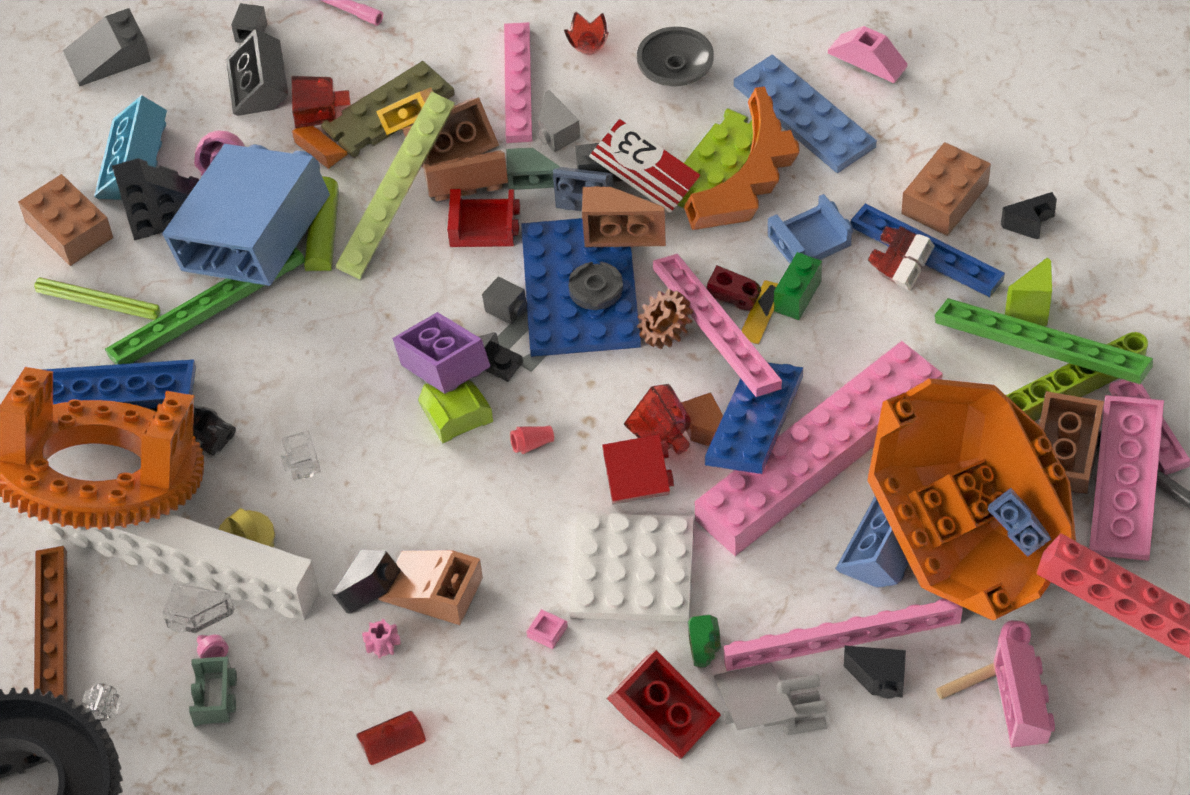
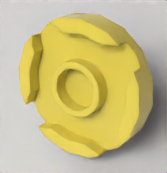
M240 508L227 517L219 526V530L274 547V526L269 518L260 512L245 511Z

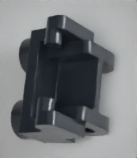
M194 405L193 436L202 442L200 446L202 450L215 455L217 451H221L229 440L233 438L236 428L232 424L226 423L213 409Z

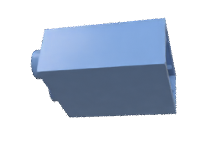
M224 144L162 233L181 271L271 286L330 195L320 173V164L311 154L304 151L286 153L268 150L257 144L250 145L249 147Z

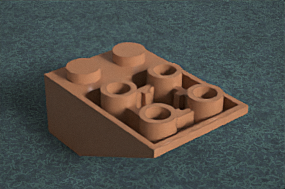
M453 550L401 551L396 561L401 571L388 592L378 599L461 625L483 579L480 558Z

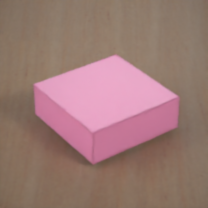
M541 609L527 630V637L553 649L567 629L568 623L566 620Z

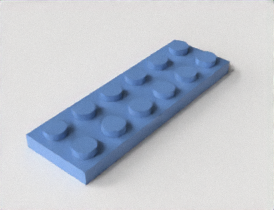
M773 54L734 78V87L748 99L755 88L765 86L768 96L772 98L773 110L776 118L781 122V127L786 131L791 130L794 138L836 173H839L876 148V139Z

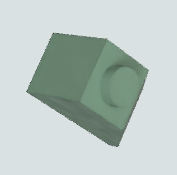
M534 148L506 149L508 189L554 188L553 170L559 168V165Z

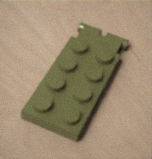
M421 61L341 111L342 115L332 122L324 121L321 128L331 138L338 141V144L350 156L355 158L365 146L369 144L375 146L395 133L386 135L376 111L430 87L434 93L450 99L455 95L454 88L429 65Z

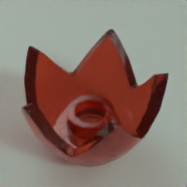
M575 12L571 21L570 31L568 29L564 30L569 44L575 50L585 55H591L599 51L609 36L603 13L590 23L581 14Z

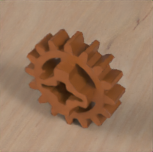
M667 289L666 293L658 291L656 299L652 296L649 297L650 304L642 306L645 310L644 314L638 315V318L642 320L637 325V328L641 331L639 336L650 346H656L659 349H663L664 344L669 348L672 347L674 339L680 342V334H687L688 332L685 328L686 324H691L693 321L688 318L693 313V309L689 307L691 302L680 292Z

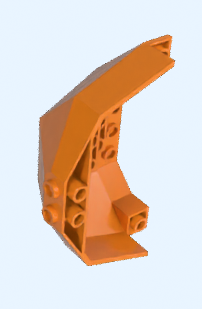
M929 378L907 392L883 401L867 481L921 588L992 621L1041 598L1051 583L1049 580L1037 575L1043 552L1060 534L1076 541L1070 481L1044 430L999 388L992 384ZM1010 488L1024 501L1051 537V540L1028 557L1008 537L1006 528L988 511V505Z

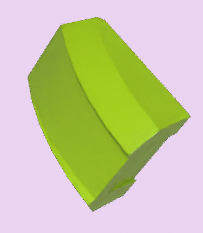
M470 379L460 384L455 390L445 394L429 383L423 385L418 402L442 444L458 435L493 422L492 408Z

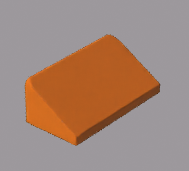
M314 126L292 130L294 142L328 169L348 155L347 151Z

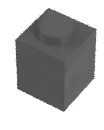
M239 4L231 24L235 42L242 43L255 29L265 32L267 19L264 6Z
M499 276L482 293L485 312L511 325L527 309L525 290Z

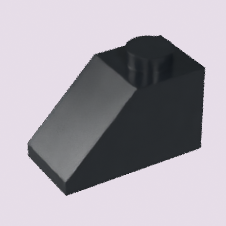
M361 549L332 595L346 613L351 614L386 594L401 569L387 551Z
M845 645L843 666L871 695H877L886 699L894 697L903 698L906 650Z

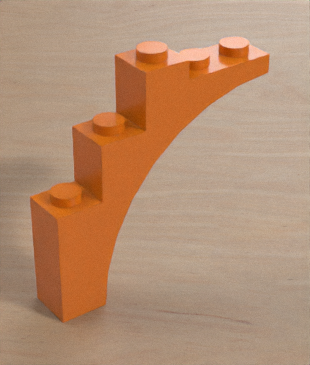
M765 86L755 88L748 100L752 117L753 139L746 163L727 181L711 189L691 194L686 202L684 209L692 230L751 221L759 207L756 195L771 193L779 181V171L777 168L792 166L798 156V141L794 139L791 130L781 131V122L776 118L772 98L768 96Z

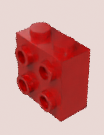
M660 434L602 444L612 505L670 494L669 487L674 486L672 470H666L664 459L669 458L667 442H661Z

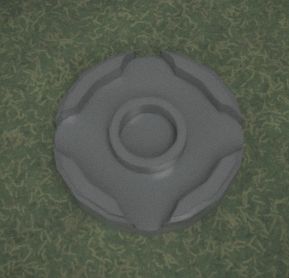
M589 262L577 267L571 273L568 287L570 297L577 305L585 309L599 310L605 309L618 301L622 295L623 282L622 276L616 267L604 262H600V264Z

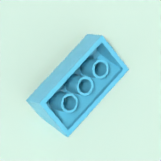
M141 95L113 118L94 194L95 198L122 200L112 169L113 165L139 158L147 161L150 166H157L158 161L156 157L162 145L160 139L166 127V109Z

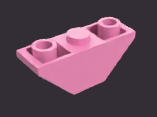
M865 26L841 34L828 49V54L892 83H895L907 68V62L888 37Z

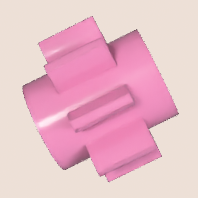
M385 619L375 623L370 622L369 632L362 633L367 653L374 652L378 655V658L389 654L393 655L394 645L401 644L396 624L390 626L385 622Z

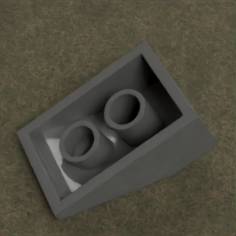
M130 8L105 16L63 50L79 87L151 61L145 38Z

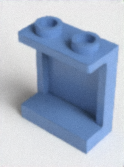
M825 194L819 196L818 206L784 222L777 214L768 218V237L789 264L797 252L821 260L851 246L853 227L848 219L842 217L836 204L833 201H829Z

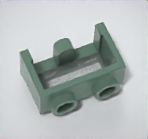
M228 657L192 659L191 665L195 674V683L191 684V695L194 700V706H189V713L194 727L201 724L230 722V713L236 712L235 694H231V686H237L236 668H231Z

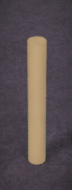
M994 663L936 688L939 698L944 699L995 676Z

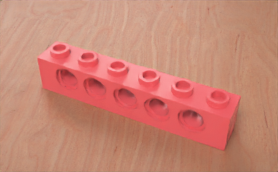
M1060 534L1043 552L1037 575L1190 659V604L1063 534Z

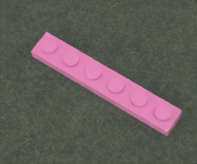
M529 22L504 24L506 143L532 142Z

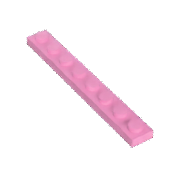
M678 254L654 260L653 270L669 289L674 292H680L691 302L689 307L693 309V313L690 316L752 393L758 397L780 390L782 387L780 377Z
M940 599L935 603L926 605L915 604L908 606L906 609L896 611L885 610L876 615L867 617L856 616L843 622H827L818 627L793 629L789 633L764 635L759 639L750 641H735L730 645L724 646L726 671L843 648L845 645L853 646L960 624L963 607L947 599Z

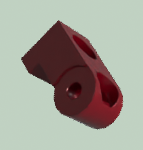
M716 265L706 288L715 300L719 299L733 304L744 311L753 309L761 293V287L756 281Z

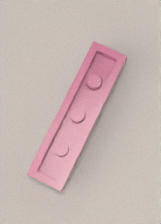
M1124 379L1110 383L1109 391L1112 396L1151 399L1142 384ZM1162 417L1158 469L1165 475L1188 468L1190 466V458Z

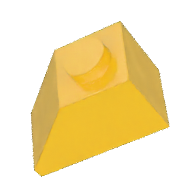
M431 87L376 111L386 135L414 124L431 91L433 92Z

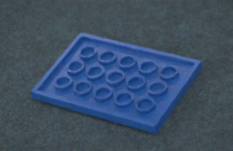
M582 218L521 223L531 357L641 348L640 329L637 328L639 320L631 247H585ZM589 262H593V264L604 262L616 267L622 276L623 282L622 295L618 301L605 309L599 310L585 309L577 305L570 297L568 287L570 275L577 267Z

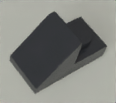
M1053 192L1003 207L1002 228L1033 239H1039L1041 222L1055 217L1057 203Z
M495 332L478 336L483 341L490 367L484 371L509 382L523 363L522 355L499 345L498 336Z

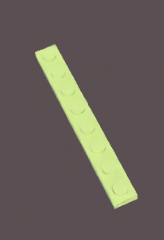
M431 91L336 264L337 269L359 280L361 279L449 118L455 102Z

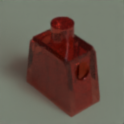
M291 76L292 113L295 128L321 125L326 120L332 122L337 119L336 107L351 105L350 91H335L334 82L331 77Z
M670 384L651 386L624 422L625 427L638 438L660 434L661 442L666 441L668 449L672 448L677 455L684 453L690 447V443L683 436V433L691 424V418Z

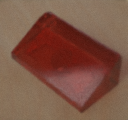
M412 710L356 734L370 765L377 764L426 741L421 723Z

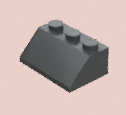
M255 29L226 59L232 110L236 116L274 110L288 96L280 40Z

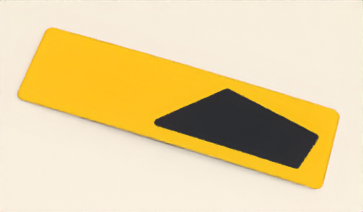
M764 280L761 286V293L741 331L751 343H760L774 311V290L778 283Z

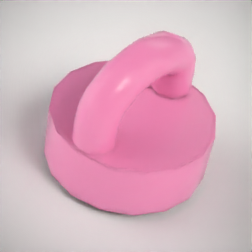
M1018 620L1006 622L1001 629L998 642L999 638L1007 637L1029 644L1031 638L1029 626L1025 622Z
M214 634L197 637V643L199 644L197 653L200 658L225 657L227 655L229 647L222 636Z

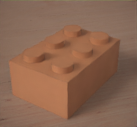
M944 142L903 192L901 214L948 236L989 185L991 163Z
M62 174L18 201L25 223L69 266L113 238L108 218Z
M1046 391L1039 426L1044 430L1057 458L1065 469V473L1070 481L1071 491L1088 494L1102 422L1104 401Z

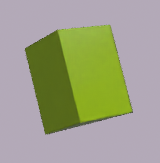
M1049 258L1044 259L1008 287L1005 315L1042 326L1048 325L1052 298V266Z

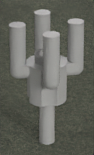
M818 674L781 680L777 683V692L787 694L797 717L827 712L825 700L821 701L819 691L795 695L790 693V691L819 687L820 679ZM729 711L724 712L726 724L734 723ZM825 716L795 721V718L764 725V727L782 724L783 731L787 735L827 729Z

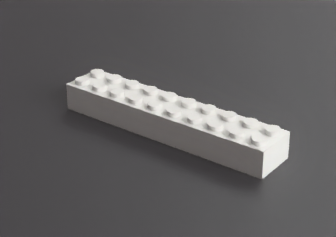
M161 514L160 519L151 518L150 522H138L136 526L129 524L125 528L115 526L114 529L103 527L102 530H98L97 527H91L90 529L78 527L75 529L70 525L61 527L59 523L51 525L47 520L42 521L46 533L54 539H64L73 542V544L80 548L88 547L97 550L107 557L115 556L121 558L131 565L139 564L145 566L157 574L165 573L174 576L181 582H192L201 585V587L211 592L216 590L225 593L234 600L242 599L253 603L261 609L269 608L278 611L288 618L296 617L305 620L319 594L312 560L173 514Z

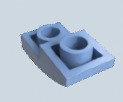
M1012 488L988 505V511L1006 528L1008 537L1027 557L1051 540L1046 529Z

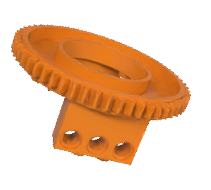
M25 367L0 404V497H2V502H10V508L18 507V512L28 513L29 518L35 516L38 517V521L47 520L51 525L59 523L61 527L70 525L75 529L78 527H85V529L97 527L98 530H102L103 527L114 529L115 526L125 528L129 524L136 526L138 522H150L151 518L160 519L161 514L169 515L170 509L178 510V505L184 506L186 500H191L192 494L197 493V488H200L204 475L203 450L200 448V443L196 442V437L193 436L194 395L166 391L163 403L157 406V412L138 405L104 400L81 401L73 399L53 405V371ZM82 444H107L127 449L141 458V468L132 474L120 473L117 479L89 481L68 477L55 471L49 466L47 459L56 452L68 447Z

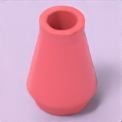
M550 425L517 426L516 430L510 432V441L515 453L521 452L525 454L547 443L554 442V433Z

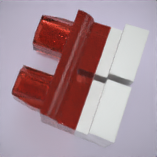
M886 226L880 240L890 246L886 253L874 249L868 258V262L884 278L911 291L922 271L919 266L924 267L935 245L930 238L921 234H914L901 226L899 229Z

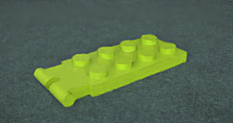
M727 108L724 112L723 117L725 119L720 125L715 123L693 150L684 164L699 173L700 177L677 206L684 208L691 194L711 189L727 181L743 167L749 157L753 139L752 120L748 124V116Z

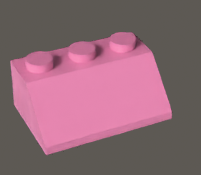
M1001 637L997 646L994 666L1011 748L1046 744L1049 741L1051 732L1055 731L1053 714L1047 713L1045 704L1049 702L1047 686L1046 684L1041 685L1039 676L1043 673L1040 656L1035 657L1032 645L1011 638Z

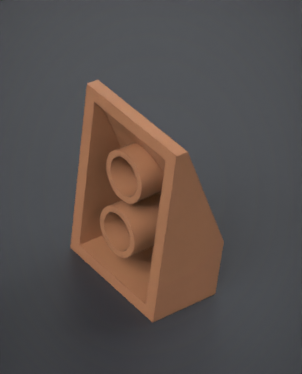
M583 187L582 220L585 247L666 246L665 207L612 187Z

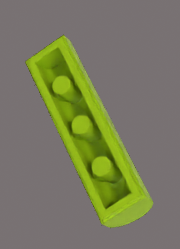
M322 176L330 195L308 227L304 263L305 271H332L339 186L337 181L331 177Z

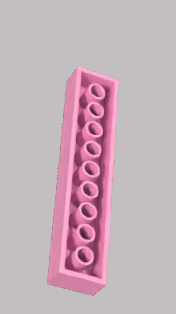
M901 341L779 435L762 474L734 470L695 501V521L734 556L738 555L874 447L883 401L905 393L929 378L942 379L943 373Z

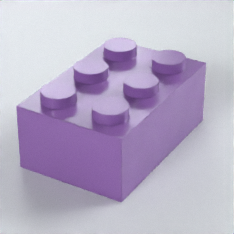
M439 312L392 338L401 365L444 394L455 390L460 384L477 377L482 371L490 367L482 339Z

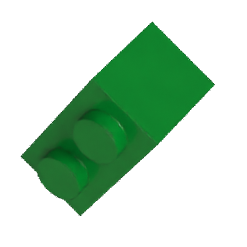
M799 252L795 254L774 290V312L800 320L822 281L821 260Z

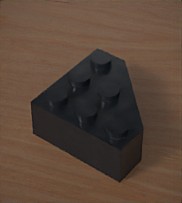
M139 158L113 165L112 169L134 241L163 233L198 183L199 178L193 176L186 178L178 175V172L163 166L156 168Z

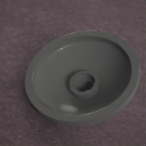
M676 26L656 30L642 40L637 50V64L643 75L651 81L665 86H684L698 81L709 72L714 61V51L710 41L700 32L687 27Z

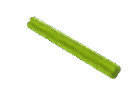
M39 277L34 284L37 293L152 320L157 319L161 312L158 304Z

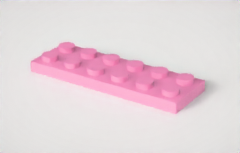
M1105 395L1089 546L1090 550L1101 556L1146 561L1150 559L1164 400Z

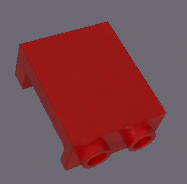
M450 189L447 227L450 247L514 246V236H519V219H515V215H520V199H515L514 189H509L508 199H462L461 189Z

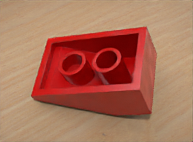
M657 650L647 655L606 698L628 721L679 759L693 747L721 716Z

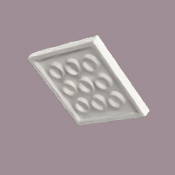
M578 513L570 618L688 622L690 614L694 516Z

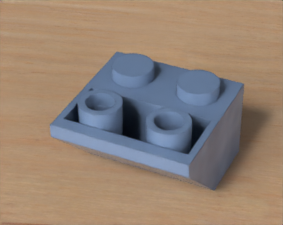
M559 167L553 170L556 208L582 211L583 187L599 186L614 188L613 173Z

